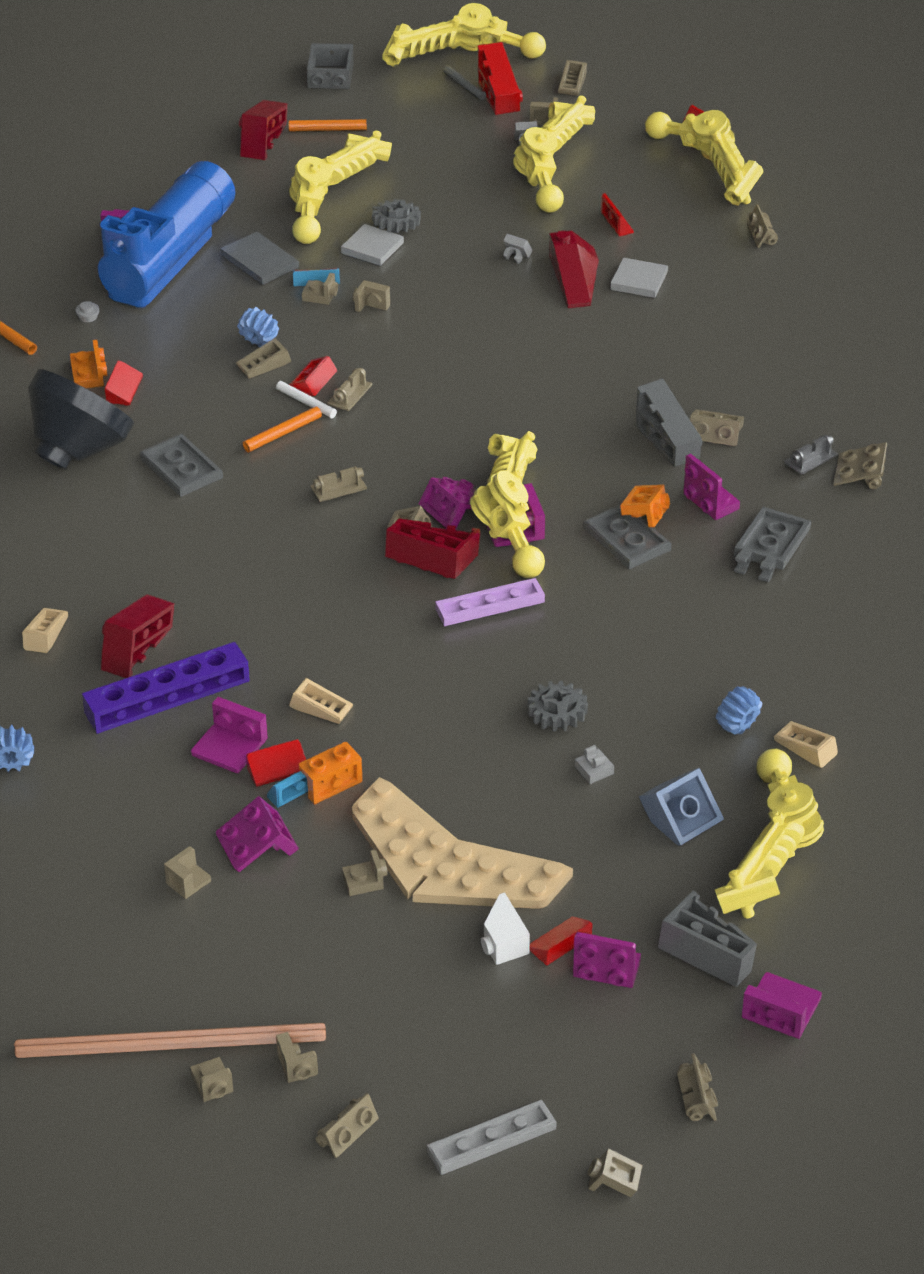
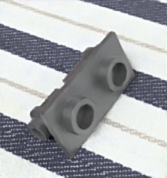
M821 435L820 438L812 442V445L807 444L793 450L790 458L786 459L784 463L802 475L836 457L838 453L831 449L834 442L832 436Z

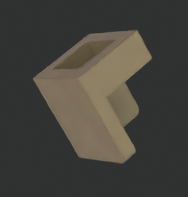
M191 846L164 863L166 884L185 899L211 882V876L196 865L195 850Z

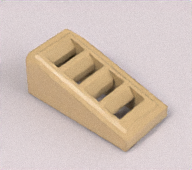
M43 608L23 630V648L27 651L48 653L68 618V612Z
M305 678L293 693L289 706L295 710L340 724L352 709L353 704ZM336 707L341 709L338 713L334 711Z
M790 721L774 736L776 742L821 768L838 753L834 736Z

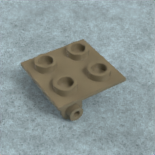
M887 442L870 444L867 447L855 450L849 449L839 453L833 485L836 486L865 479L869 488L877 489L880 487L886 461Z

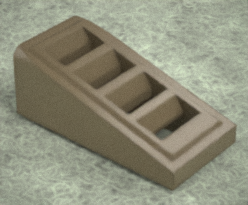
M566 60L558 93L579 96L587 73V63Z
M274 338L237 361L236 365L250 379L290 363L291 359L288 350Z

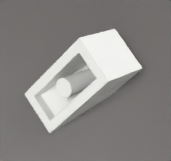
M505 893L499 894L484 923V937L481 938L485 954H490L496 965L529 954L530 933Z

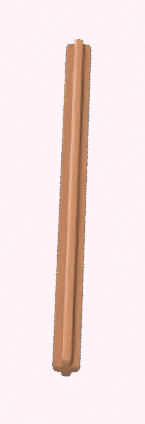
M324 1023L17 1039L14 1044V1052L17 1058L265 1045L277 1044L276 1035L285 1032L289 1033L292 1043L319 1042L326 1039V1027Z

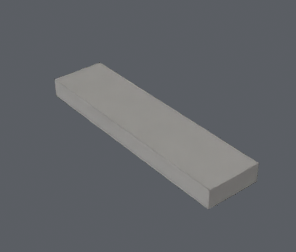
M541 1099L428 1144L427 1153L440 1175H444L556 1129V1121Z

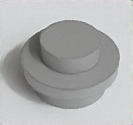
M90 301L82 302L75 309L76 315L82 322H92L98 317L99 306Z

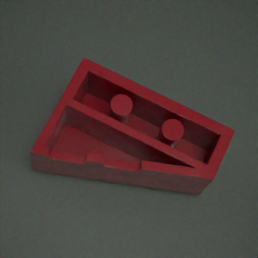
M262 100L241 115L239 120V127L242 128L240 157L266 160L267 149H272L274 143L271 142L274 138H279L287 125L288 103Z
M399 518L387 529L385 557L394 559L399 563L416 566L421 570L440 574L445 578L456 579L478 556L480 529L472 528L471 532L458 531L454 525H447V529L431 527V522Z
M146 594L106 620L102 627L104 637L101 670L123 678L131 677L133 675L132 668L137 662L143 663L145 661L146 655L144 653L149 647L155 648L172 628L175 603Z

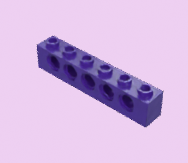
M232 642L82 693L84 713L96 734L249 682L248 660L236 642Z

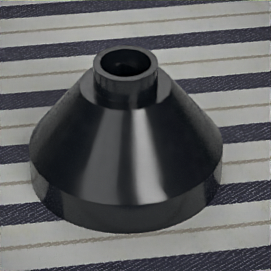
M38 369L28 386L34 435L40 441L35 454L61 469L66 470L71 460L79 462L124 442L134 425V421L113 404L53 372Z

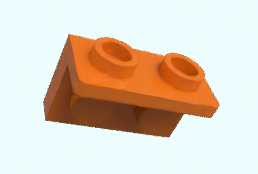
M92 340L94 351H80L70 354L74 383L84 388L104 386L103 377L108 376L104 349L98 347L97 340Z
M664 484L634 486L620 505L622 515H631V517L647 515L648 526L652 528L656 526L669 508L670 498L668 493H665Z
M343 742L299 763L300 771L307 777L308 798L314 805L362 782V758L348 742Z

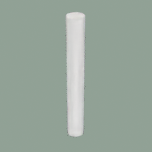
M283 381L277 383V390L311 408L317 406L322 414L330 418L336 416V409Z

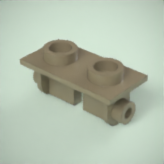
M756 204L753 212L749 213L746 222L757 248H760L762 243L774 245L778 240V236L772 229L768 214L761 212L759 205Z
M355 368L348 377V380L334 390V395L327 402V405L349 411L372 386L371 382L366 381L365 370L363 368Z
M356 466L341 470L340 478H337L335 472L317 476V479L313 480V485H311V489L319 502L366 490L367 487L361 477H364L363 469Z
M693 1053L691 1054L693 1063H683L677 1071L681 1091L685 1094L682 1097L686 1115L692 1121H699L703 1118V1115L710 1114L712 1119L716 1121L714 1107L718 1106V1101L713 1089L709 1088L708 1082L712 1081L710 1070L707 1064H701Z
M366 1093L358 1099H352L349 1105L337 1115L338 1120H332L324 1128L318 1130V1136L315 1138L316 1142L321 1147L328 1145L334 1158H337L379 1119L369 1094Z

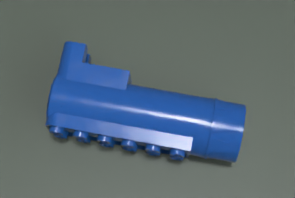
M208 161L196 162L174 181L173 185L148 211L133 207L121 220L107 215L102 220L100 227L104 256L98 263V275L102 284L107 289L110 299L138 308L145 307L212 237L211 226L223 216L235 199L233 181L221 167Z

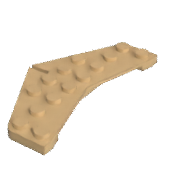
M380 777L352 806L354 822L373 850L376 849L379 858L385 860L387 870L406 898L409 899L413 895V902L494 906L499 894L505 893L514 908L541 909L548 906L573 877V868L560 862L458 840L396 786Z

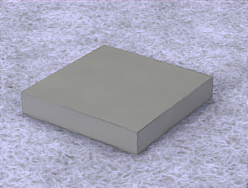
M364 224L341 246V253L381 266L404 243V236Z
M623 258L611 281V290L656 298L668 273V266Z

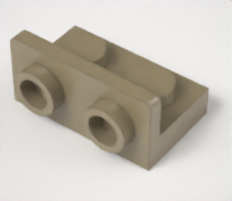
M696 409L691 414L690 421L701 436L702 441L736 446L738 444L739 431L743 427L744 417Z

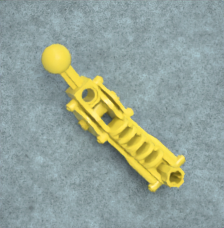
M471 3L463 6L458 15H455L453 19L447 22L443 21L439 24H432L416 30H412L409 25L403 23L397 25L383 52L382 59L387 65L395 66L400 63L401 59L415 57L419 54L423 55L426 52H434L437 49L441 50L446 47L455 49L457 46H461L466 50L478 51V45L498 42L520 47L523 55L528 58H538L544 53L546 43L543 36L537 32H530L521 36L506 31L507 21L500 20L495 16L492 17L490 10L486 6Z
M579 96L574 104L551 102L548 108L549 120L541 128L533 127L527 129L520 138L521 146L517 147L514 152L513 164L515 168L527 176L528 182L532 186L539 185L540 189L536 193V204L542 211L547 213L556 212L562 206L564 199L560 188L552 185L551 182L556 170L553 159L554 153L576 134L583 125H592L595 120L594 106L584 105L586 102L584 96Z
M710 110L698 116L688 114L683 123L672 122L670 117L663 112H654L648 116L645 122V129L650 137L664 139L669 134L680 135L683 146L701 150L702 156L712 161L727 189L724 193L726 200L731 202L732 205L737 206L740 203L748 204L751 202L749 192L762 175L763 169L756 161L748 160L744 165V159L735 145L734 133L730 130V121L722 111Z
M374 131L369 138L348 134L345 147L324 159L308 156L298 161V164L295 166V176L291 179L292 183L289 189L290 197L296 202L295 211L301 213V217L297 218L292 226L293 236L297 241L302 244H311L320 236V224L314 218V215L317 216L324 196L328 192V186L338 184L374 164L377 159L382 161L389 160L392 143L380 141L381 133L379 131Z
M530 431L520 439L494 434L489 438L487 448L490 455L499 457L494 462L487 485L480 486L470 498L471 508L475 515L491 529L489 531L490 536L495 539L497 537L510 539L515 550L512 558L513 569L523 578L538 576L545 566L543 553L538 548L529 545L523 533L531 524L525 513L529 509L526 503L528 501V493L522 481L528 463L536 459L535 455L538 450L535 443L532 442L535 436Z
M766 750L757 760V774L764 782L769 783L770 795L767 799V804L770 810L768 815L771 822L763 829L736 870L729 872L730 881L728 884L715 889L723 914L741 909L744 918L753 917V907L757 902L780 894L775 877L788 858L795 855L794 851L797 848L815 843L823 834L824 823L817 811L818 804L813 796V791L808 785L798 783L795 775L790 776L792 762L790 757L782 750Z

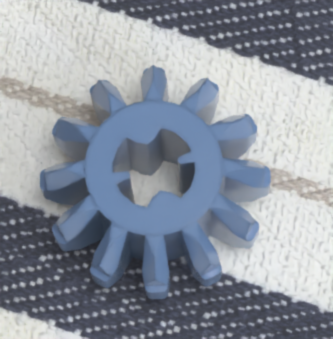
M257 307L253 309L248 308L239 319L237 325L239 334L245 337L244 340H248L252 345L256 344L258 347L274 339L279 331L278 321L272 318V314H267L265 310L260 311Z
M737 686L732 692H728L725 699H722L723 702L717 708L716 719L726 731L734 735L737 733L742 734L745 729H749L751 724L756 721V717L760 714L762 702L751 689Z
M12 724L9 729H4L0 726V769L5 768L9 773L11 768L20 771L22 765L29 766V762L34 754L31 734L25 733L23 727L15 730Z

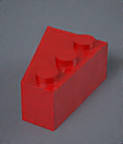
M503 43L478 45V84L482 91L486 93V99L495 115L520 111V102H523V95L521 89L518 88Z

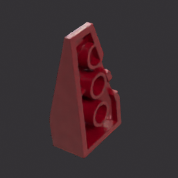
M561 230L549 233V257L567 307L591 306L599 264L594 247L573 231Z

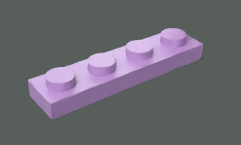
M536 578L436 601L435 604L436 611L443 625L448 626L544 603L545 594Z

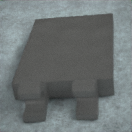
M762 507L735 546L734 556H736L735 561L738 564L734 572L744 575L748 570L750 561L761 563L760 569H763L759 579L769 582L775 568L781 570L785 568L809 532L811 521Z

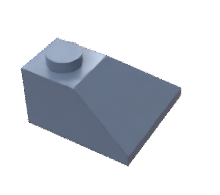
M700 768L661 783L639 796L651 823L678 846L724 820Z

